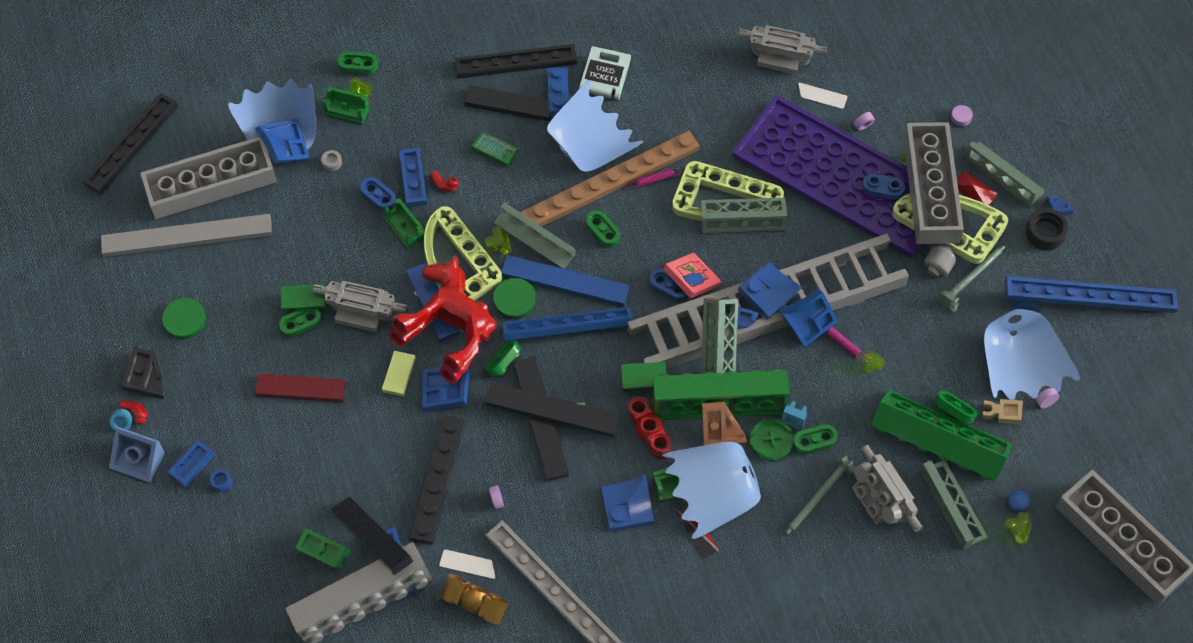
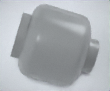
M943 244L934 246L924 260L925 266L928 268L927 272L934 277L939 275L947 276L956 263L955 252Z

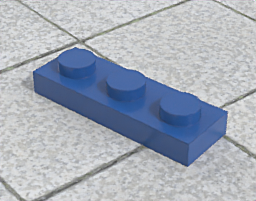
M547 68L549 117H554L569 101L567 68Z
M420 147L399 150L406 206L427 205Z

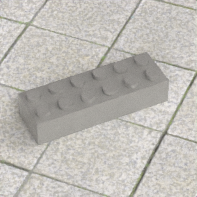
M949 122L907 123L903 139L916 244L959 243L964 228Z
M261 137L140 172L155 219L277 182L265 143Z
M1093 469L1058 501L1055 508L1157 606L1193 573V564Z
M412 542L402 547L411 556L413 563L396 575H393L377 560L286 607L285 609L297 634L305 643H318L323 639V636L331 632L337 633L345 627L344 625L352 621L358 622L365 618V614L373 610L379 611L386 607V603L394 599L400 600L407 596L408 591L414 588L421 589L428 585L432 577L415 544Z

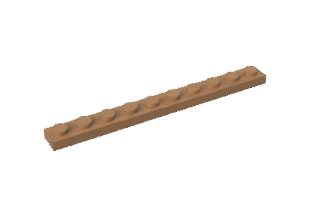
M687 131L520 213L542 227L629 185L631 182L636 181V179L645 177L699 151L700 145L691 132Z

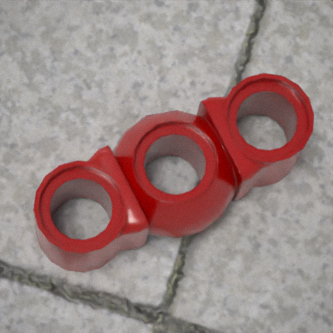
M633 398L629 403L628 416L631 422L634 423L637 436L646 442L647 448L650 449V453L655 459H666L667 457L662 455L670 452L671 440L665 434L662 421L653 415L652 409L649 408L648 402L644 398ZM640 408L643 412L636 413L633 410ZM646 426H652L655 429L652 431H647L644 428ZM657 444H663L666 447L663 449H658L655 446Z

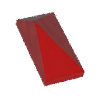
M965 171L957 179L958 192L968 198L990 206L998 196L997 192Z

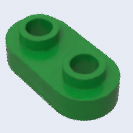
M346 51L338 56V66L343 72L372 74L378 69L377 57L372 53Z
M595 210L587 215V228L603 246L614 247L619 243L620 231L604 212Z
M302 308L283 316L279 322L281 333L286 337H295L317 327L322 321L321 312L318 308ZM310 317H314V320L308 321ZM290 326H295L293 329H288Z
M512 339L500 347L485 366V371L490 377H500L505 373L506 367L520 354L521 347Z
M939 391L934 399L939 410L951 414L962 424H971L977 417V411L972 406L950 392Z
M831 425L816 426L799 431L794 437L793 446L801 454L817 452L833 447L838 434ZM827 436L829 440H823L822 437ZM801 442H807L808 446H802Z

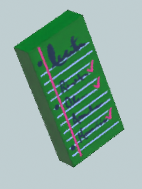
M483 131L472 145L473 151L506 167L510 165L518 153V148Z

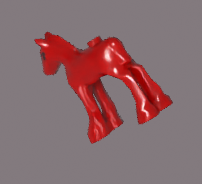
M454 255L450 262L444 261L423 267V278L442 284V288L435 292L427 304L418 312L398 313L391 319L394 328L389 331L391 340L398 346H403L437 318H441L448 324L461 328L465 332L466 345L458 352L445 355L443 357V366L440 369L441 376L450 384H456L461 375L467 371L472 359L479 352L478 345L481 341H488L489 335L496 329L497 325L495 319L489 314L488 307L484 302L479 301L477 303L464 294L466 286L465 274L462 268L458 266L457 256Z

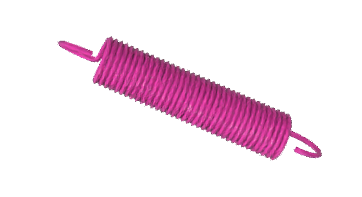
M671 168L636 179L638 187H642L677 175L674 174Z
M833 327L828 329L826 334L856 358L861 353L859 348Z

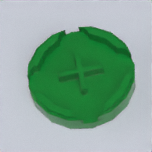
M510 278L504 280L496 287L493 302L496 310L502 316L520 319L533 311L536 303V293L528 281L520 278Z
M190 298L173 301L166 307L162 316L165 330L172 337L183 340L196 336V333L203 330L207 320L206 312L202 305Z
M777 418L759 421L754 425L750 433V446L753 453L765 461L776 462L784 459L790 454L794 445L791 427Z

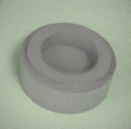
M334 150L324 152L321 156L322 167L330 172L338 170L342 165L341 155Z

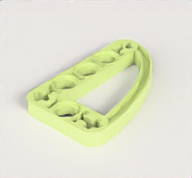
M692 161L685 168L673 199L672 210L678 216L702 221L701 208L692 207L700 185L747 199L772 198L771 195L773 193L777 194L775 198H783L784 191L780 186L698 161ZM694 169H697V170H698V172H696V174H692V172L694 171ZM717 174L720 176V180L712 181L709 179V176ZM731 180H737L740 183V185L738 187H732L729 185V182ZM685 185H691L693 186L694 190L692 192H686L683 190V187ZM757 186L760 191L752 193L749 191V187ZM685 198V206L679 208L682 199ZM772 205L769 208L777 210L780 205ZM758 207L750 210L758 211L760 208ZM706 209V212H716L715 210Z
M907 194L895 203L892 214L897 221L915 230L913 216L912 219H909L913 212L911 196ZM959 195L961 209L980 215L987 220L974 238L962 233L961 240L964 243L962 246H956L953 243H945L943 245L950 247L955 254L969 262L979 264L984 261L1004 232L1008 218L1003 212L989 205ZM905 209L906 212L900 213L899 210ZM1000 220L1001 223H998L996 228L993 229L994 221ZM990 234L993 240L985 241L981 235ZM978 250L980 254L974 255L973 252Z
M447 206L437 209L429 218L424 233L427 264L436 263L433 252V238L439 225L476 273V275L465 281V292L469 298L475 301L495 289L502 282V273L453 209ZM442 215H445L446 217L449 216V221L451 223L448 224V221L446 220V218H442ZM455 228L463 230L462 234L458 236L451 234V231ZM466 243H472L475 246L470 251L463 249ZM478 258L486 260V263L482 266H478L474 262ZM488 269H489V272H490V274H491L492 276H496V279H495V280H493L492 278H489V275H488V272H487ZM436 282L438 289H441L443 285ZM472 284H478L481 288L477 292H471L469 287Z

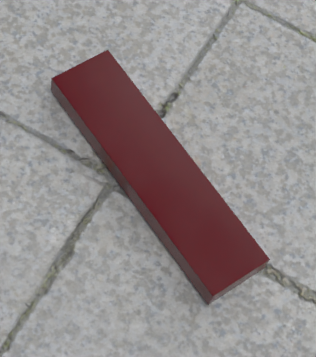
M259 373L255 394L258 397L343 403L346 379Z

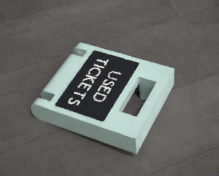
M592 46L579 89L591 80L589 94L611 99L613 90H615L614 99L619 100L630 65L631 55ZM601 57H606L619 61L618 63L611 62L607 60H602Z

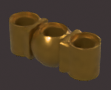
M449 574L440 594L443 600L457 606L461 604V607L466 611L478 614L479 617L493 624H500L509 604V601L493 593L488 594L482 587L471 585V582L454 574Z

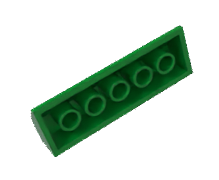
M772 369L770 371L750 370L748 372L728 371L725 373L705 372L703 374L683 373L681 375L661 374L653 376L654 415L661 421L702 419V403L725 402L733 417L783 415L785 407L789 402L790 391L787 370Z
M888 390L881 400L871 423L881 433H890L901 442L915 444L919 450L935 453L941 460L955 462L960 468L966 471H975L986 480H997L1012 447V444L968 424H962L955 418L892 390Z

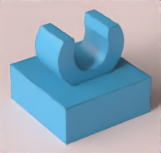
M793 401L790 406L786 405L781 421H784L794 429L802 431L807 417V406H804L802 410L796 409V402Z

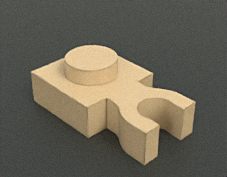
M1000 399V404H995L992 401L984 400V409H991V411H983V419L998 418L999 423L1021 424L1023 401Z

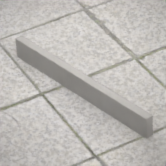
M264 214L101 235L103 257L272 236L271 215Z
M503 520L485 534L489 542L588 643H622Z

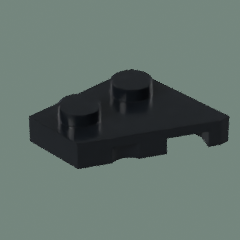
M137 347L133 348L121 385L123 390L164 399V390L156 352Z

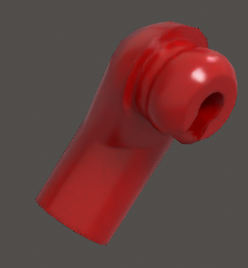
M434 171L429 175L431 181L440 191L453 192L458 188L459 181L455 177L444 180L438 171Z
M121 401L120 409H125L135 416V423L144 424L146 422L148 412L141 403Z

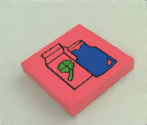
M695 253L669 262L663 268L690 298L717 288L722 282Z

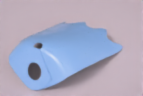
M289 79L286 85L281 88L266 82L259 93H253L245 89L240 104H228L233 117L247 140L260 137L255 130L260 125L298 120L307 150L314 142L316 118L314 93L311 84L307 85L305 89H300L292 79Z
M591 80L586 82L554 116L547 127L548 133L563 153L582 171L597 169L643 143V141L629 142L628 139L632 130H619L616 126L618 114L605 113L601 110L603 96H589Z
M1016 309L999 317L986 328L984 345L994 398H996L997 392L1002 390L1009 400H1014L1018 391H1023L1036 399L1039 390L1043 386H1049L1060 392L1063 377L1069 376L1074 380L1080 379L1076 367L1057 334L1041 314L1029 310ZM1014 315L1021 316V320L1017 323L1011 324L1008 322L1009 318ZM1017 331V334L1015 336H1011L1010 332Z
M713 443L672 451L662 455L675 459V462L666 469L665 473L679 477V484L672 494L688 502V508L682 515V519L698 523L692 539L701 537L754 507L761 498L755 472L745 451L738 443ZM743 466L746 467L748 473L743 472Z

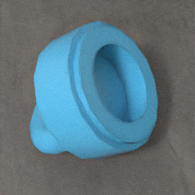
M117 409L111 414L109 424L113 430H116L117 427L128 430L131 427L133 415L125 409Z

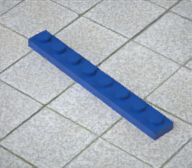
M1012 276L1005 278V296L1009 300L1176 313L1178 310L1176 290Z

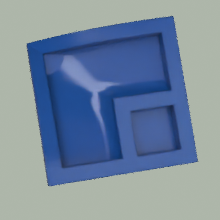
M298 120L274 122L255 128L265 143L273 163L299 162L310 158Z
M769 262L742 283L738 291L768 320L796 296L802 287L781 273Z
M819 288L805 298L779 309V312L803 347L809 345L838 322L824 293Z
M441 368L423 370L422 409L428 412L467 405V392L471 376L469 369L461 375L456 384H450L444 380L440 373Z
M646 475L601 487L609 532L654 524Z

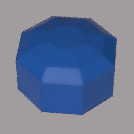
M223 469L212 472L209 478L213 490L220 493L230 490L233 483L229 471Z
M1014 490L1007 497V507L1013 513L1022 514L1030 506V497L1024 491Z

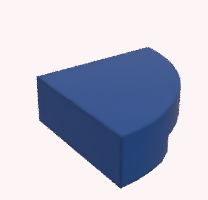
M1047 196L1046 201L1049 208L1059 211L1064 216L1073 214L1074 209L1068 202L1066 203L1058 199L1057 196Z
M738 307L737 329L750 327L757 320L759 313Z

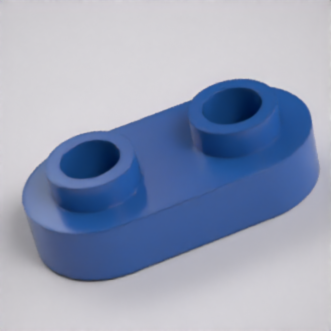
M872 173L865 176L862 188L868 195L897 200L903 196L905 184L899 178Z
M368 177L361 182L360 189L362 195L379 210L384 211L386 207L389 210L394 208L395 193L374 177Z
M658 268L651 272L649 283L654 290L674 301H683L688 297L663 268Z

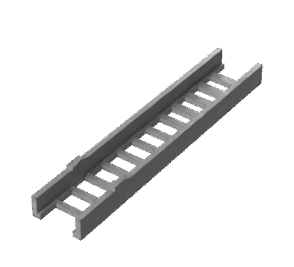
M888 234L779 270L799 285L798 278L811 274L817 288L824 293L833 311L862 303L866 299L904 287L909 277L906 269L887 275L876 253L886 249L891 242ZM868 254L871 255L881 277L870 281L867 280L857 258ZM848 261H851L863 285L850 291L838 268L845 266ZM828 268L832 269L841 288V291L828 295L817 273ZM741 284L629 321V336L649 330L659 354L644 358V363L665 362L667 369L702 357L703 322L699 312L704 310V298H743L744 296L738 291ZM802 289L797 294L800 300L806 297ZM780 312L774 314L768 320L760 313L762 318L757 319L750 327L737 329V344L780 330L789 325ZM690 316L699 340L688 343L679 323V319ZM667 323L670 324L679 344V347L670 350L667 349L658 326ZM728 326L724 330V336L726 338L729 335Z

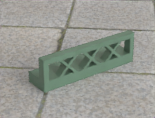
M980 141L977 144L972 142L969 145L965 159L1029 207L1044 194L1045 190Z
M785 197L701 200L702 233L786 230L787 209ZM781 205V210H772L769 207ZM757 206L760 209L758 211H752L749 209V207ZM707 207L718 209L716 212H706ZM737 207L739 210L731 212L728 208Z
M504 202L501 205L502 212L494 222L495 225L560 268L566 269L576 254L575 249Z
M704 298L701 374L705 372L724 373L725 370L736 372L738 299ZM725 304H730L728 316L725 314ZM728 326L730 329L729 335L726 338L724 336V330ZM727 348L729 350V356L725 360L724 351Z
M931 460L924 463L920 473L962 550L986 541L988 537L946 461L943 460L933 464ZM942 468L945 472V482L941 479L937 471L938 469ZM947 488L955 490L957 494L955 501L952 499ZM957 507L966 510L968 514L966 520L963 519ZM968 527L976 529L979 537L974 538Z

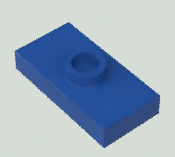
M197 440L167 473L186 488L215 456V452Z

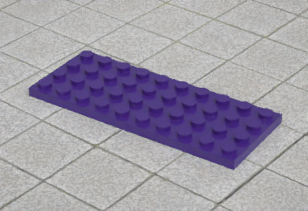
M777 95L732 153V157L866 233L874 237L888 234L891 240L888 245L911 258L921 245L916 244L915 230L893 217V207L899 199L891 200L866 194L862 188L865 176L874 173L901 179L905 184L903 196L910 194L907 167ZM902 209V210H899V212H900V213H903V212H906V210H905V209Z

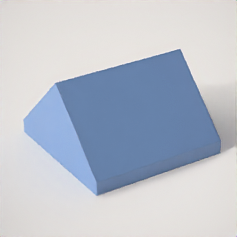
M117 427L109 468L150 482L165 452L158 440Z

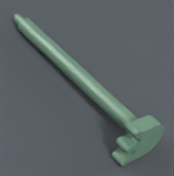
M1002 245L1000 248H996L950 291L943 290L938 295L940 303L954 313L959 305L957 302L959 298L956 295L999 257L1005 246Z
M846 455L841 456L836 461L838 468L788 525L789 528L785 531L787 535L800 525L844 472L855 474L857 467L853 465V461L847 459Z

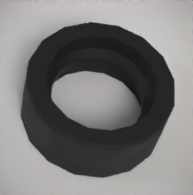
M1051 208L1039 209L1030 216L1025 229L1026 237L1036 248L1042 250L1056 249L1066 238L1069 230L1068 221L1057 210ZM1039 221L1051 222L1059 229V235L1054 238L1044 237L1036 231L1035 224Z

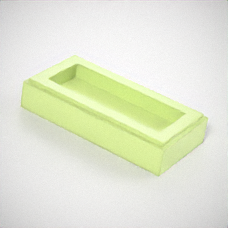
M394 351L382 387L383 393L404 397L416 360L415 355Z

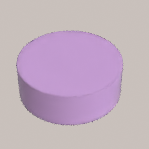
M964 105L956 106L951 114L952 122L958 126L968 125L973 116L972 110Z
M867 112L859 116L853 124L857 130H864L874 122L875 118L871 112Z
M1054 388L1046 389L1037 396L1036 402L1040 408H1047L1059 399V394Z
M499 486L490 487L489 491L494 508L504 507Z

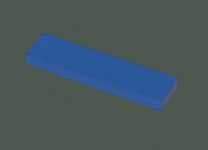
M426 262L406 270L422 307L439 290L436 282L426 280L422 276L423 267L427 266ZM441 318L431 322L439 342L460 335L458 327L448 324Z

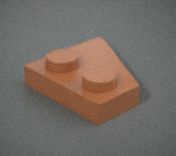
M725 402L702 403L704 445L720 442L747 443L744 432Z

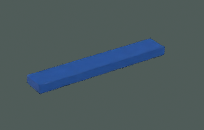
M507 255L501 271L503 277L520 278L528 281L530 284L622 307L625 306L630 291V285L511 255Z
M627 307L502 323L504 341L628 326V322L633 320L631 309Z

